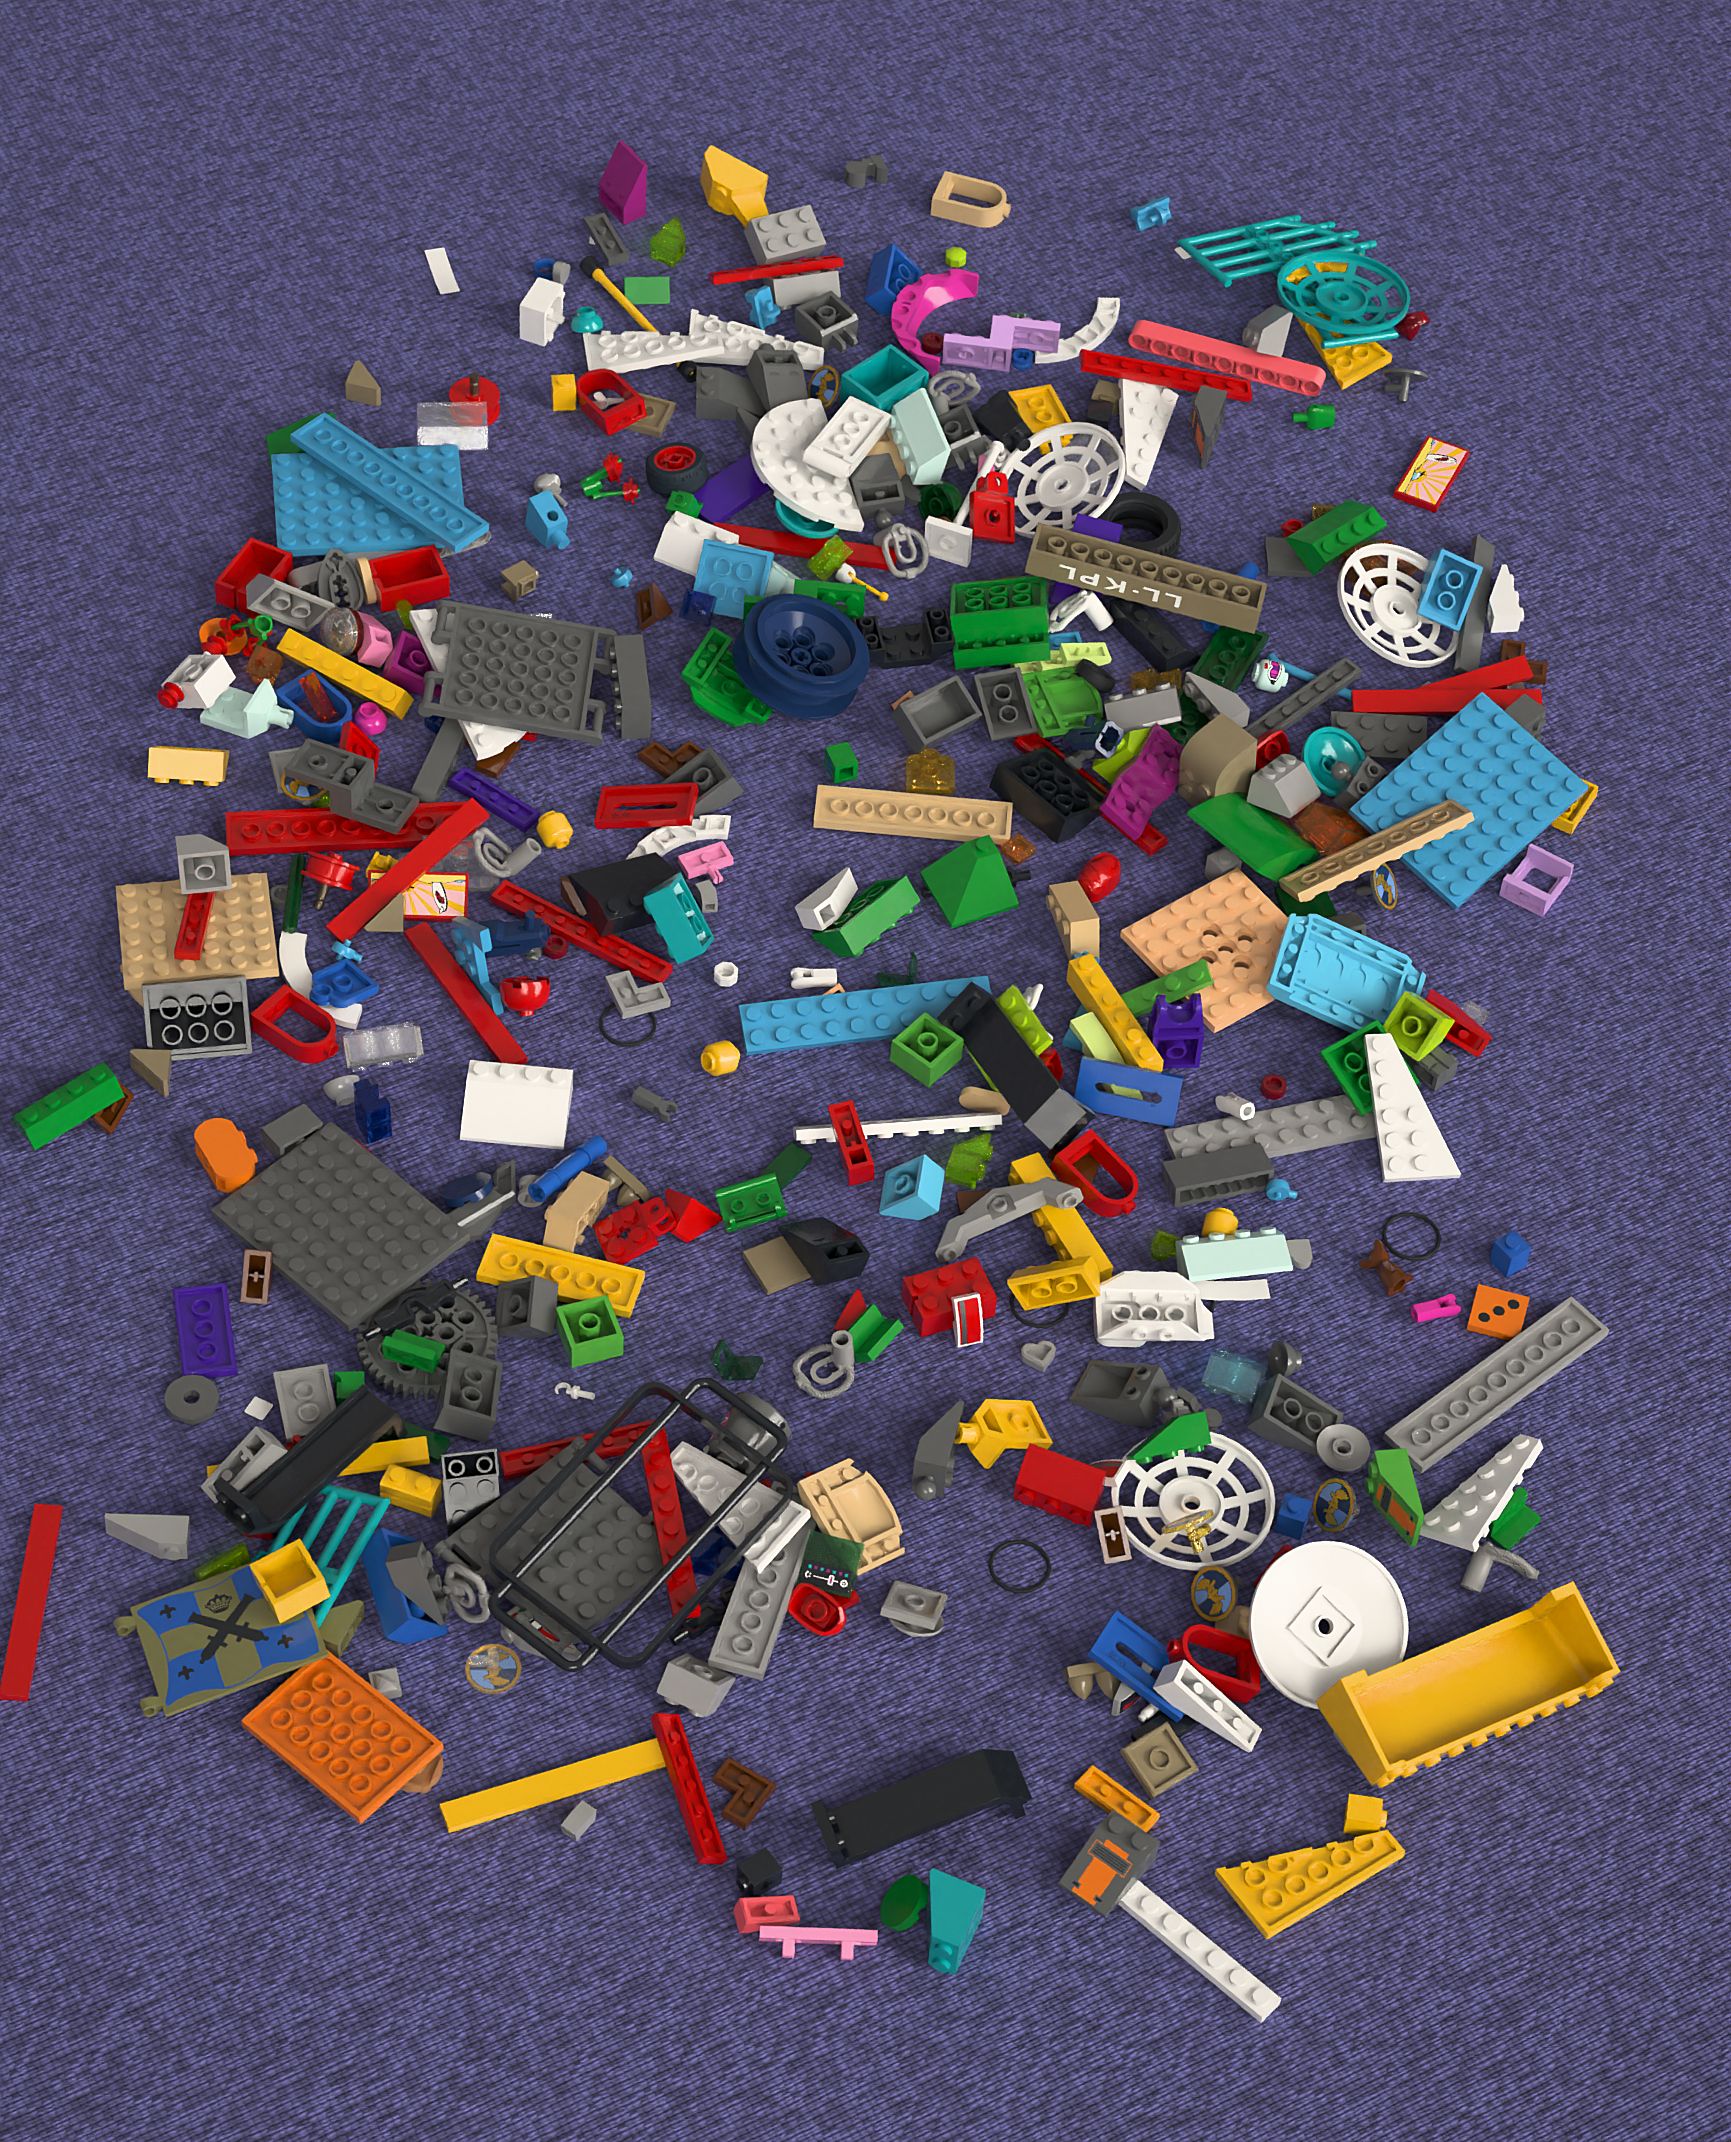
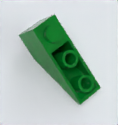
M1196 1411L1171 1417L1126 1456L1127 1460H1136V1464L1152 1462V1456L1162 1454V1459L1179 1456V1450L1188 1449V1453L1203 1451V1445L1212 1443L1206 1412Z

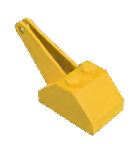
M710 145L704 154L700 177L708 205L726 215L734 214L745 228L751 219L769 215L764 202L768 175Z

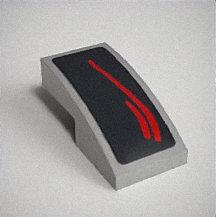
M1143 1662L1141 1668L1153 1677L1154 1669ZM1121 1682L1113 1699L1111 1715L1117 1717L1124 1713L1141 1696Z

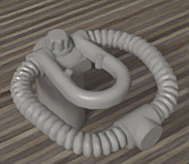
M946 370L937 373L927 384V392L936 416L949 411V406L957 407L968 402L981 389L973 373L967 374L956 370ZM945 377H956L944 381L936 389H933L935 383H937L938 380L943 379ZM955 383L960 386L956 390L953 389L948 395L942 392L950 384ZM964 383L973 387V389L969 393L964 395L962 398H959L957 400H950L964 391Z
M895 523L876 533L873 541L875 546L882 547L884 559L890 572L896 577H904L907 580L916 578L917 574L922 573L927 566L929 560L928 545L920 532L909 526L905 527L901 523ZM912 535L919 540L918 542L922 546V561L916 568L903 569V571L897 570L895 565H893L894 563L888 548L894 545L895 554L901 562H913L917 551L911 537ZM907 540L908 547L911 550L910 558L902 556L900 551L902 546H899V542Z
M481 827L479 830L476 829L470 836L473 839L474 853L478 862L487 872L499 878L516 876L542 852L538 842L532 838L525 840L512 852L505 842L500 840L486 827ZM486 836L495 845L501 848V850L504 851L505 855L496 846L490 843H485L482 846L481 852V843L483 842L484 837ZM488 849L496 854V858L499 857L502 860V864L490 856Z
M839 1330L835 1332L831 1337L832 1346L830 1344L817 1345L803 1353L793 1362L792 1369L796 1377L794 1382L799 1390H805L809 1395L815 1398L818 1397V1399H829L842 1394L851 1386L855 1378L853 1366L855 1357L853 1338L848 1331ZM822 1351H828L832 1355L812 1365L810 1375L815 1383L827 1385L844 1373H847V1377L841 1386L826 1392L813 1388L811 1382L800 1369V1366L805 1361ZM833 1362L838 1371L832 1372V1375L828 1378H819L816 1375L819 1367H827L828 1363Z
M1485 1541L1483 1545H1479L1476 1552H1473L1460 1585L1473 1592L1481 1593L1494 1561L1502 1564L1505 1563V1565L1515 1569V1571L1527 1579L1536 1581L1540 1571L1533 1568L1516 1553L1493 1547L1492 1543Z
M450 1564L444 1576L443 1593L448 1595L449 1601H452L451 1603L455 1607L454 1609L466 1622L482 1623L486 1621L490 1616L488 1601L491 1596L484 1583L487 1579L485 1581L482 1580V1577L459 1564ZM468 1565V1567H470L473 1571H476L475 1568H473L471 1565ZM464 1577L472 1580L477 1585L480 1607L482 1608L480 1615H471L462 1607L470 1608L476 1602L475 1594L470 1585L466 1583ZM465 1592L468 1595L469 1601L465 1600V1598L463 1597L465 1595Z

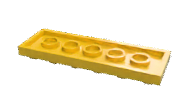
M493 1233L476 1274V1281L496 1286L501 1283L536 1275L558 1283L557 1301L569 1304L608 1295L615 1315L625 1318L631 1317L645 1279V1271Z

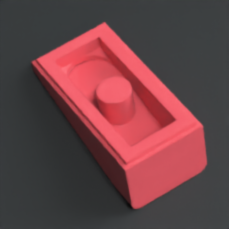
M793 1895L739 1898L733 1909L739 1933L759 1931L760 1926H785L800 1922Z

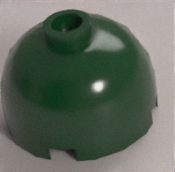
M938 481L926 485L920 491L921 501L918 502V508L925 522L928 516H932L953 523L964 502V498L959 488L954 484Z

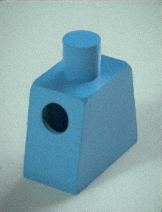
M550 490L530 497L525 526L544 547L556 544L558 549L567 547L570 543L569 538L566 536L568 520Z

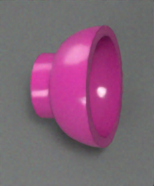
M366 702L355 711L352 722L365 735H376L386 728L387 717L377 704Z

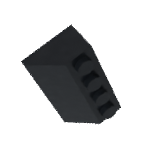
M1119 597L1110 600L1109 614L1114 619L1111 624L1164 679L1196 664L1201 658V655L1154 607L1134 601H1127Z

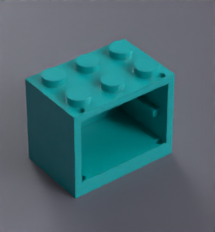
M890 344L842 374L839 408L852 396L891 414L893 405L915 391L925 388L927 392L929 372Z

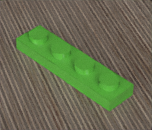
M1202 959L1120 995L1133 1016L1137 1018L1151 1012L1158 994H1165L1166 1001L1171 1003L1213 985L1214 981L1206 960Z

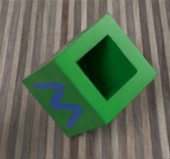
M849 742L825 747L824 764L833 783L837 784L857 779L858 761Z

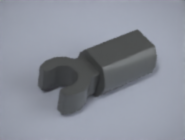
M641 1086L633 1093V1103L653 1114L657 1113L664 1122L670 1121V1114L666 1111L677 1113L678 1105L675 1102L664 1101L662 1097Z

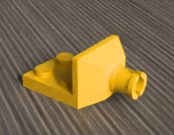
M985 1399L967 1423L959 1422L954 1440L955 1444L967 1443L971 1453L985 1469H989L1006 1448L1027 1449L1029 1444L1032 1443L1048 1449L1053 1443L1032 1401Z

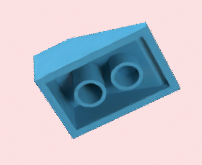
M1444 549L1432 553L1424 574L1416 614L1459 632L1484 567Z

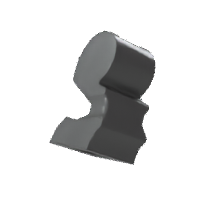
M871 155L867 159L862 158V162H848L845 166V183L850 187L861 188L865 186L867 177L872 176L875 178L876 183L887 184L888 168L882 156Z

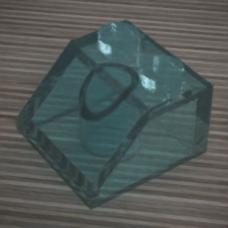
M1218 1348L1210 1355L1201 1385L1207 1386L1206 1390L1217 1395H1221L1223 1392L1232 1395L1231 1399L1233 1401L1247 1404V1401L1253 1402L1256 1399L1268 1372L1269 1365Z

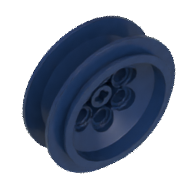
M790 593L767 597L750 610L743 629L736 637L732 653L735 670L741 682L753 696L779 713L805 720L830 718L847 709L855 698L858 686L865 679L870 665L867 643L857 626L844 613L822 600Z

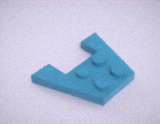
M462 916L453 918L451 936L457 946L455 957L458 964L463 966L475 987L496 1015L504 1013L500 992L490 983L485 952L492 949L489 928Z

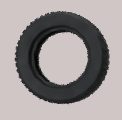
M1143 492L1117 494L1109 507L1097 517L1098 519L1123 525V529H1142L1157 537V539L1147 542H1131L1120 538L1118 544L1176 559L1181 536V522L1176 511L1163 499Z

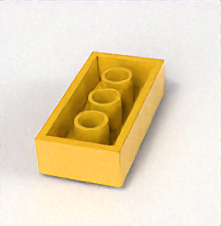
M1583 779L1581 780L1589 786L1587 792L1550 824V826L1570 835L1596 798L1599 786Z

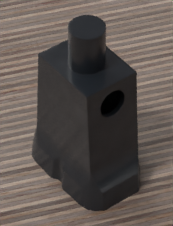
M1006 390L998 391L989 398L986 404H982L972 414L979 431L1001 442L1010 453L1016 448L1022 452L1030 448L1031 442L1028 438L1033 435V432L1019 415L1017 404Z

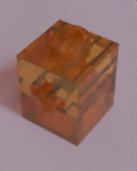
M257 644L245 671L251 676V681L260 685L265 678L273 686L285 660L279 653Z

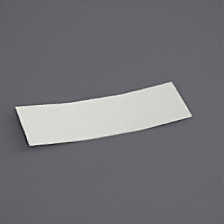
M444 247L425 250L440 294L459 292L460 290Z
M1267 1279L1191 1282L1200 1288L1201 1299H1270Z

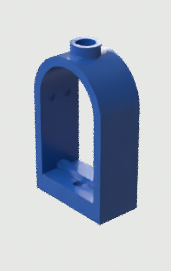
M312 668L274 691L277 697V705L287 710H293L294 718L292 723L312 740L324 744L340 742L343 723L352 721L350 701ZM316 693L341 714L343 718L335 723H319L308 716L296 704Z

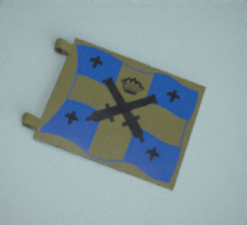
M254 1562L130 1607L132 1616L116 1618L114 1626L120 1637L129 1635L137 1628L159 1695L140 1700L144 1716L152 1717L163 1709L165 1716L169 1717L329 1657L312 1608L310 1607L279 1623L268 1601H266L255 1582L249 1566Z

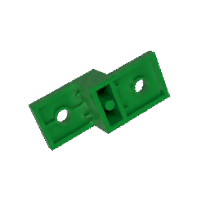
M795 579L793 594L806 595L822 600L844 613L852 622L853 618L864 617L866 585ZM745 595L743 627L750 610L767 597ZM836 602H844L845 605H839Z

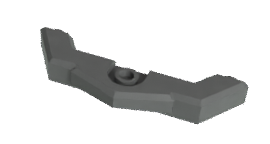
M515 1161L503 1162L497 1166L494 1172L493 1189L485 1198L476 1203H471L469 1200L464 1203L465 1206L457 1207L446 1214L469 1233L470 1241L468 1242L482 1239L501 1216L503 1210L516 1203Z

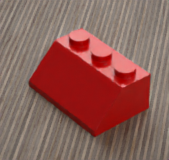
M1030 1443L1016 1480L1014 1499L1019 1500L1025 1505H1032L1043 1509L1049 1514L1069 1519L1075 1524L1090 1527L1095 1517L1094 1510L1099 1509L1102 1502L1106 1471Z

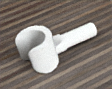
M596 392L593 395L597 400L593 402L601 410L606 409L608 405L621 404L625 401L623 398H606L602 392Z

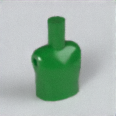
M1311 404L1308 406L1306 413H1292V422H1305L1309 430L1333 428L1335 406L1333 404Z

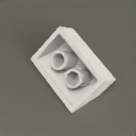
M676 511L664 527L654 560L696 577L704 539L734 545V543H738L739 535Z

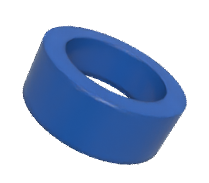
M550 258L537 260L534 263V276L552 281V273L543 274L538 270L543 267L553 269L556 261Z

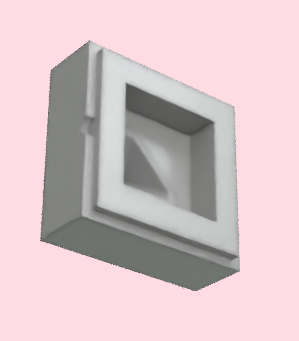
M397 1668L368 1673L370 1685L386 1698L402 1697Z

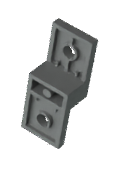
M307 738L284 768L285 776L329 790L331 813L394 834H398L419 805V796L375 782L373 759Z

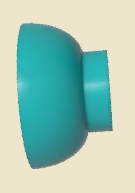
M589 306L578 308L577 314L571 322V330L578 333L595 332L604 326L602 318L595 313L593 307Z

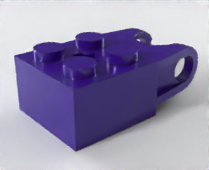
M1193 993L1187 1002L1179 1005L1168 1003L1165 994H1158L1156 996L1149 1016L1147 1036L1164 1060L1163 1069L1199 1068L1204 1041L1203 1009L1200 993Z

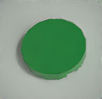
M911 1874L903 1876L893 1883L881 1904L880 1917L882 1923L889 1929L897 1932L906 1930L915 1924L920 1917L917 1915L921 1908L925 1909L929 1896L927 1884L918 1876Z

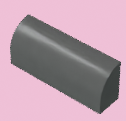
M1260 1142L1162 1162L1165 1187L1175 1208L1265 1190L1267 1183L1274 1179V1167Z

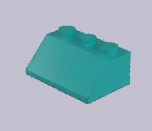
M681 872L651 889L643 897L645 910L648 914H652L656 922V931L661 937H664L667 943L668 954L672 959L676 960L677 964L703 954L715 939Z

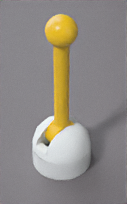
M844 563L839 568L836 580L845 584L855 582L858 585H866V589L879 596L881 601L888 600L886 592L881 593L856 578V572L850 565Z

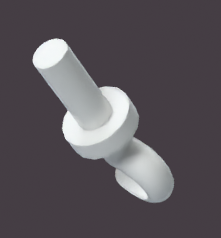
M566 1382L557 1384L554 1389L555 1393L559 1394L558 1390L560 1388H567L566 1394H570L572 1399L583 1397L593 1400L595 1397V1393L582 1391L576 1385L571 1388Z

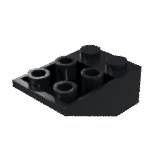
M824 1217L786 1224L778 1228L817 1286L860 1277L870 1257V1253L857 1235Z

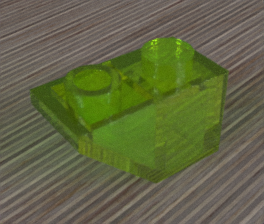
M674 216L650 241L651 258L673 268L685 256L686 238L678 217Z
M985 1133L954 1146L947 1164L945 1181L973 1189L976 1188L978 1180H983L987 1169V1165H984L985 1161H990L992 1158L994 1146L990 1145L991 1134Z

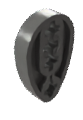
M332 549L327 552L317 577V597L334 603L335 608L328 613L329 616L338 618L341 614L350 616L351 609L358 611L364 599V590L359 574L351 560L339 549ZM332 556H335L337 560H340L337 565V569L334 565V562L329 561L331 560ZM336 579H339L342 583L344 582L341 592L346 594L343 598V604L348 605L345 611H342L340 607L337 608L340 598L335 596L338 592V586L333 585Z

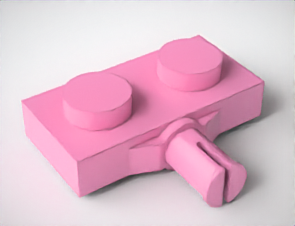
M721 841L679 855L678 864L688 879L709 874L713 882L717 884V882L720 883L723 880V876H721L718 869L733 865V856L724 842Z

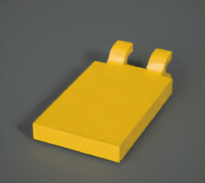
M1051 384L1008 392L1017 404L1019 415L1033 432V435L1049 427L1072 422ZM1073 434L1060 436L1062 448L1072 446L1069 439L1073 438ZM1051 440L1038 446L1041 455L1050 453L1048 443H1051Z

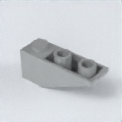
M1191 672L1186 673L1183 685L1184 692L1196 703L1199 711L1204 713L1210 721L1220 713H1223L1241 728L1247 726L1250 709L1236 693Z

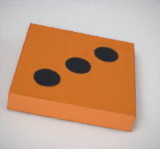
M1478 1284L1466 1330L1507 1341L1512 1340L1521 1333L1530 1297Z

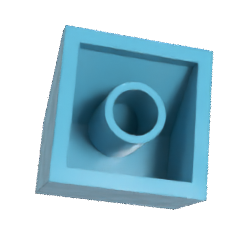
M924 1154L886 1171L879 1213L884 1216L921 1220L937 1213L940 1206L945 1170Z

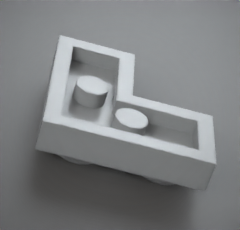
M629 970L605 976V984L622 1019L670 1007L671 1000L662 982L638 988Z

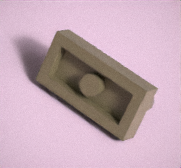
M612 1155L604 1161L607 1169L600 1178L610 1182L609 1191L616 1189L624 1183L618 1194V1206H627L639 1199L645 1203L652 1197L648 1189Z
M1096 1662L1068 1666L1062 1671L1064 1682H1069L1074 1693L1083 1700H1086L1090 1695L1094 1676L1103 1693L1111 1700L1114 1699L1120 1686V1680Z

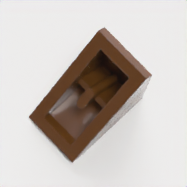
M245 1249L240 1302L268 1304L274 1276L272 1251Z

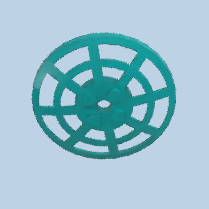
M1315 251L1297 256L1281 268L1276 285L1280 301L1293 315L1315 327L1343 334H1370L1389 329L1405 317L1410 303L1409 289L1404 280L1395 271L1370 257L1345 251ZM1338 262L1346 263L1348 267L1346 273H1319L1314 263ZM1303 266H1306L1311 274L1304 278L1298 286L1286 280L1293 271ZM1359 266L1382 276L1387 281L1376 286L1367 279L1356 276V268ZM1324 279H1343L1344 281L1326 282ZM1313 282H1316L1319 286L1316 293L1305 290V288ZM1352 282L1358 283L1369 290L1365 292L1362 288L1352 284ZM1283 286L1295 292V299L1299 307L1294 306L1286 298L1282 290ZM1394 286L1401 297L1402 306L1388 307V300L1383 292ZM1302 296L1314 300L1315 306L1306 307ZM1377 296L1381 307L1368 306L1369 299ZM1321 312L1331 317L1330 321L1323 319L1314 313ZM1366 312L1378 313L1376 317L1369 321L1361 317ZM1399 313L1393 319L1375 325L1386 314ZM1340 319L1354 320L1358 324H1342L1339 322Z

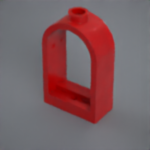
M591 370L583 374L576 382V393L580 409L607 436L647 416L644 399L612 370ZM609 389L618 393L625 401L603 412L587 396L597 390Z
M286 984L250 1014L251 1030L299 1062L318 1063L333 1057L338 1051L339 1045L337 1044L334 1018L327 1011ZM291 1008L324 1030L328 1035L319 1042L303 1043L273 1023Z
M1092 1129L1056 1154L1049 1169L1063 1183L1080 1188L1084 1197L1082 1202L1091 1211L1103 1217H1117L1123 1213L1127 1216L1136 1208L1137 1204L1133 1199L1138 1191V1179L1135 1173ZM1089 1153L1122 1186L1126 1198L1115 1200L1105 1197L1073 1164Z
M1193 1625L1177 1639L1172 1638L1168 1642L1166 1653L1168 1654L1170 1664L1185 1659L1228 1699L1246 1704L1260 1692V1666L1254 1655L1250 1640L1206 1625ZM1188 1643L1235 1657L1236 1679L1201 1667L1190 1655Z

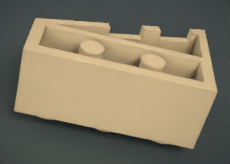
M1072 881L1049 885L1046 905L1048 910H1051L1069 961L1075 953H1083V951H1087L1093 957L1099 958V916L1079 882Z
M583 1171L575 1179H571L567 1189L559 1193L556 1202L553 1205L550 1204L545 1212L544 1219L547 1220L543 1246L573 1253L575 1244L581 1245L585 1239V1236L581 1234L586 1226L592 1227L607 1202L610 1182Z

